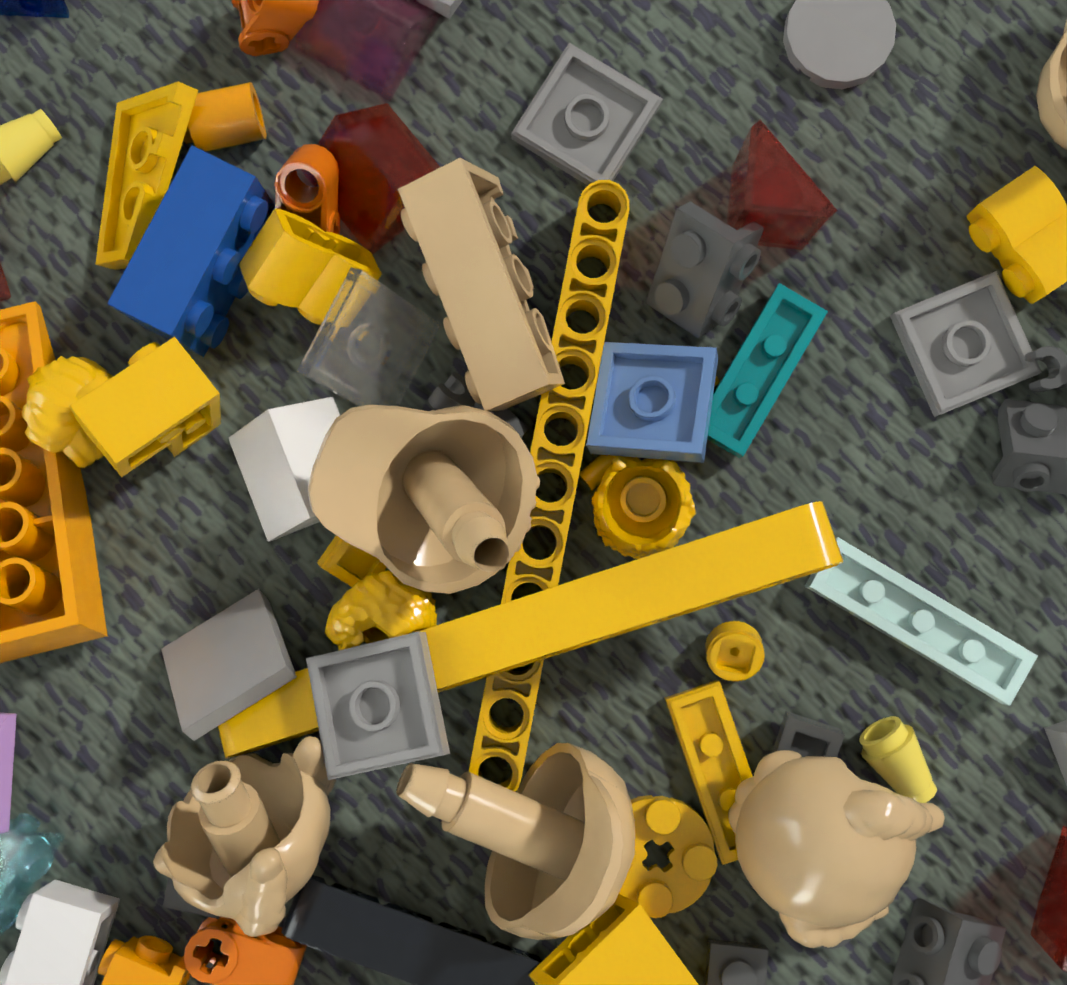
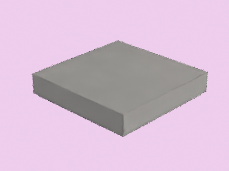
M568 43L512 131L511 139L586 185L597 180L614 181L659 110L663 99L573 44Z
M997 271L890 315L934 417L1042 373L1037 360L1033 362L1025 361V354L1031 352L1032 349Z
M260 589L255 590L161 648L182 732L193 741L297 677L270 602Z
M418 631L306 658L328 780L450 754L426 632Z

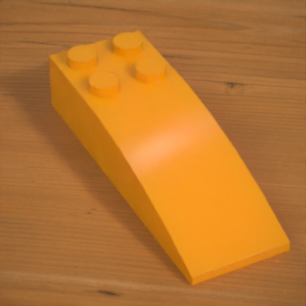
M36 301L0 310V663L108 636L93 529L81 468H78L74 462L69 461L63 451L57 453L50 452L29 441L25 434L28 424L22 416L23 406L27 403L29 389L27 378L38 367H44L53 360L56 361L41 306Z

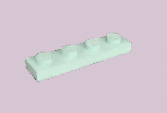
M836 537L844 562L832 568L811 574L805 584L806 588L999 703L1011 705L1038 655L839 537Z

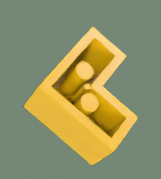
M175 337L161 346L158 342H153L142 347L129 359V367L110 379L106 375L93 379L79 390L76 395L78 400L70 404L79 425L121 477L166 447L174 457L221 424L220 393Z

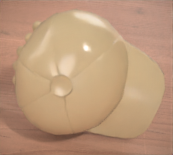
M365 405L350 408L332 423L323 439L312 467L308 493L311 509L326 529L345 542L377 557L402 583L425 592L452 594L478 586L494 576L499 570L504 569L515 552L520 550L526 533L531 529L532 518L530 513L536 506V490L540 486V479L537 476L533 456L518 432L509 423L489 411L465 405L442 408L436 411H424L400 406Z
M556 743L542 753L525 774L517 792L470 772H465L460 777L450 774L448 769L409 763L406 766L397 785L396 793L399 797L426 817L433 816L442 820V829L444 831L492 850L485 878V908L490 920L501 930L520 937L535 940L557 939L573 935L599 918L614 904L635 855V819L625 782L612 767L597 755L570 743Z

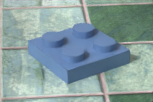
M604 342L586 443L590 454L704 463L718 364L717 348Z

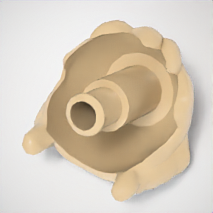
M305 737L298 744L294 753L282 754L281 763H271L256 753H248L232 757L229 761L212 762L196 773L192 779L191 789L184 800L176 802L170 811L167 822L168 842L161 846L153 860L155 869L172 879L175 890L185 902L210 914L234 919L244 934L250 937L270 934L278 928L279 923L285 917V904L305 886L313 875L329 833L331 809L327 796L334 788L336 779L328 780L321 741L317 737Z
M789 750L775 751L760 760L754 776L743 780L737 787L735 803L728 812L730 826L736 834L735 842L738 861L744 875L758 895L770 907L779 912L788 935L794 941L809 948L837 946L844 940L853 939L862 930L872 925L874 920L885 917L889 913V905L907 880L914 865L917 838L941 828L944 824L943 811L933 803H919L908 796L896 794L879 784L861 780L847 768V765L840 758L822 756L802 757L799 753Z

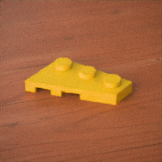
M177 81L117 103L95 265L114 270L126 269L169 188L198 93L197 89Z

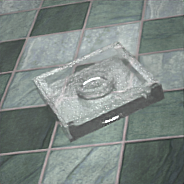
M351 267L297 372L358 407L365 405L399 406L441 324L363 270Z

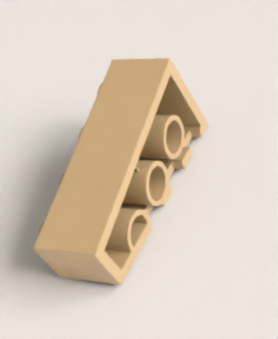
M458 158L399 188L398 191L405 206L401 210L402 222L410 237L414 241L419 242L426 260L422 264L425 281L431 291L441 298L447 317L443 320L444 329L451 344L457 350L461 349L469 370L465 373V382L474 401L482 404L485 411L505 410L564 385L565 382L544 317L536 308L529 310L527 299L533 297L534 289L529 271L515 254H511L509 244L518 239L513 221L508 215L504 216L500 207L494 201V199L504 195L499 178L462 158Z

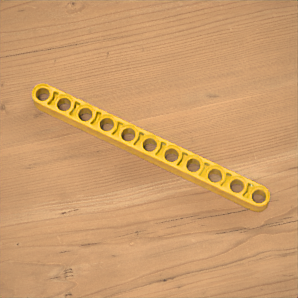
M597 180L590 183L582 191L579 198L551 341L559 367L566 364L579 366L584 370L587 382L578 389L569 390L559 386L541 394L530 450L538 477L544 473H555L566 484V493L559 501L547 503L536 496V506L530 513L532 518L531 529L535 527L548 529L554 535L556 547L550 557L536 560L525 553L522 542L520 550L515 552L509 561L501 604L512 601L513 592L520 584L534 583L542 590L558 586L629 214V198L626 191L618 183L611 180ZM597 204H605L615 211L617 217L608 223H600L590 217L588 210ZM595 257L605 264L607 272L598 278H589L578 270L577 264L584 258ZM580 310L589 312L594 316L597 327L586 334L574 332L568 327L566 318L571 313ZM556 418L569 420L576 429V439L565 446L552 444L544 433L546 425ZM544 659L532 663L528 669L523 671L509 670L486 678L469 772L482 777L480 764L485 759L490 757L503 758L510 764L512 774L507 781L498 785L514 792L517 791L522 778ZM502 698H510L521 705L524 715L517 725L502 727L492 719L491 706Z
M813 502L421 630V632H426L437 690L440 693L805 577L842 564L844 561L823 502ZM308 668L295 672L297 676L295 679L218 726L225 758L257 751L319 731Z

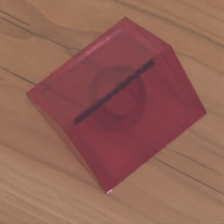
M319 0L313 18L307 21L298 31L295 48L390 101L441 14L416 0Z

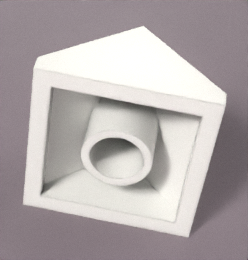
M333 397L268 409L228 438L268 542L320 522L311 509L308 485L312 467L323 439L334 420L340 416Z

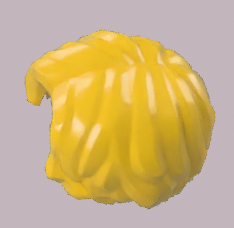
M60 356L56 361L53 360L44 367H38L27 378L29 383L27 403L23 406L22 416L28 424L25 434L29 441L50 452L57 453L63 451L68 460L74 462L78 468L90 466L95 460L102 458L104 455L79 425L70 404L78 400L76 397L77 393L87 383L103 375L108 376L109 379L113 375L95 361L86 357L71 356L66 359Z
M617 456L605 471L601 483L592 497L594 525L597 528L598 536H602L605 546H610L612 550L620 552L624 557L630 556L633 559H640L673 548L678 544L679 539L684 536L686 529L690 526L691 519L696 515L695 504L690 493V483L685 479V473L681 471V468L674 460L647 458L641 461L637 457Z
M390 570L382 571L379 574L372 573L365 580L358 581L351 589L347 590L342 598L333 605L328 615L325 634L334 644L338 645L339 650L359 646L363 641L368 644L406 635L413 631L418 632L436 626V600L432 598L431 592H425L402 583Z

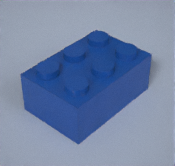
M191 145L107 304L145 329L167 340L175 337L183 348L203 358L209 347L216 348L227 332L229 319L225 316L235 297L241 299L248 292L239 263L275 208L274 202L256 176Z

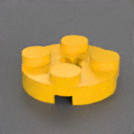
M652 795L634 798L631 800L635 819V855L619 894L639 903L649 917L662 918L669 913H676L689 907L706 891L711 877L715 874L718 866L714 840L702 817L684 801L665 796L653 797ZM653 840L659 846L666 842L672 845L673 848L667 854L670 863L666 867L661 868L657 864L647 867L643 863L648 856L644 847L647 842Z

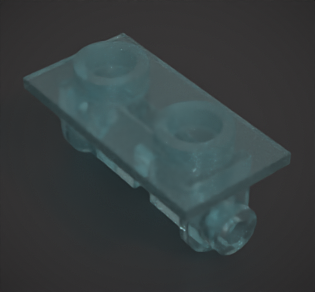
M20 813L16 820L11 819L9 832L0 835V936H3L5 931L16 922L23 902L38 879L43 877L52 866L53 855L65 838L61 833L36 832L40 822L34 816L27 813Z

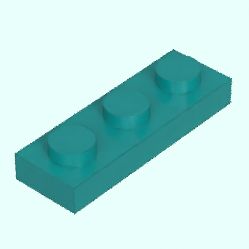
M780 283L774 288L714 390L707 440L739 459L745 455L825 318L827 310Z

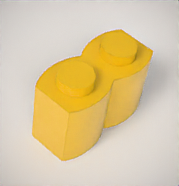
M1033 166L983 200L966 216L971 223L969 234L974 244L983 252H992L1004 269L1002 271V279L1006 287L1012 294L1019 298L1024 297L1030 304H1034L1067 282V204L1050 178L1038 167Z
M275 208L239 263L247 289L254 298L268 306L281 304L295 307L302 316L317 325L329 323L336 326H346L382 275L372 253L363 246L339 234L323 231L315 224L296 214Z

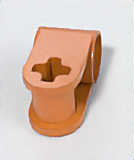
M231 0L233 7L239 10L242 32L239 35L238 41L241 51L252 56L284 51L304 24L313 18L319 0Z
M305 144L297 148L276 174L274 183L275 209L296 214L315 224L323 231L340 234V215L338 212L339 168L333 154L326 148L316 144ZM296 169L309 171L318 181L319 187H311L303 183L298 177Z
M207 917L187 943L184 951V962L187 971L193 978L212 985H294L307 945L296 942L281 934L282 927L279 926L270 934L250 937L244 934L234 919ZM224 924L228 925L226 929L222 928ZM212 938L222 942L220 951L223 953L222 955L212 952L214 947ZM209 962L214 964L212 968L206 967Z

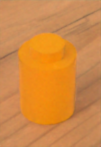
M248 82L197 93L183 140L186 144L194 143L195 147L207 152L266 139L261 105L253 84Z

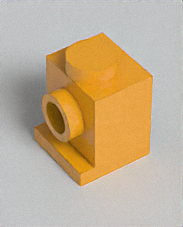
M133 936L126 943L115 938L103 955L97 971L98 974L105 976L101 985H187L191 975L186 969L184 955L181 957L172 953V945L155 936H142L140 938Z

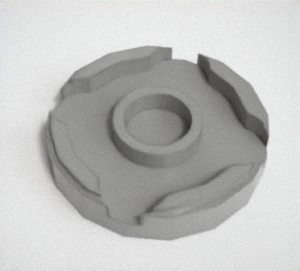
M796 0L785 20L783 43L790 63L797 71L800 69L805 75L809 76V81L820 87L846 89L863 84L883 66L895 43L896 22L887 0Z

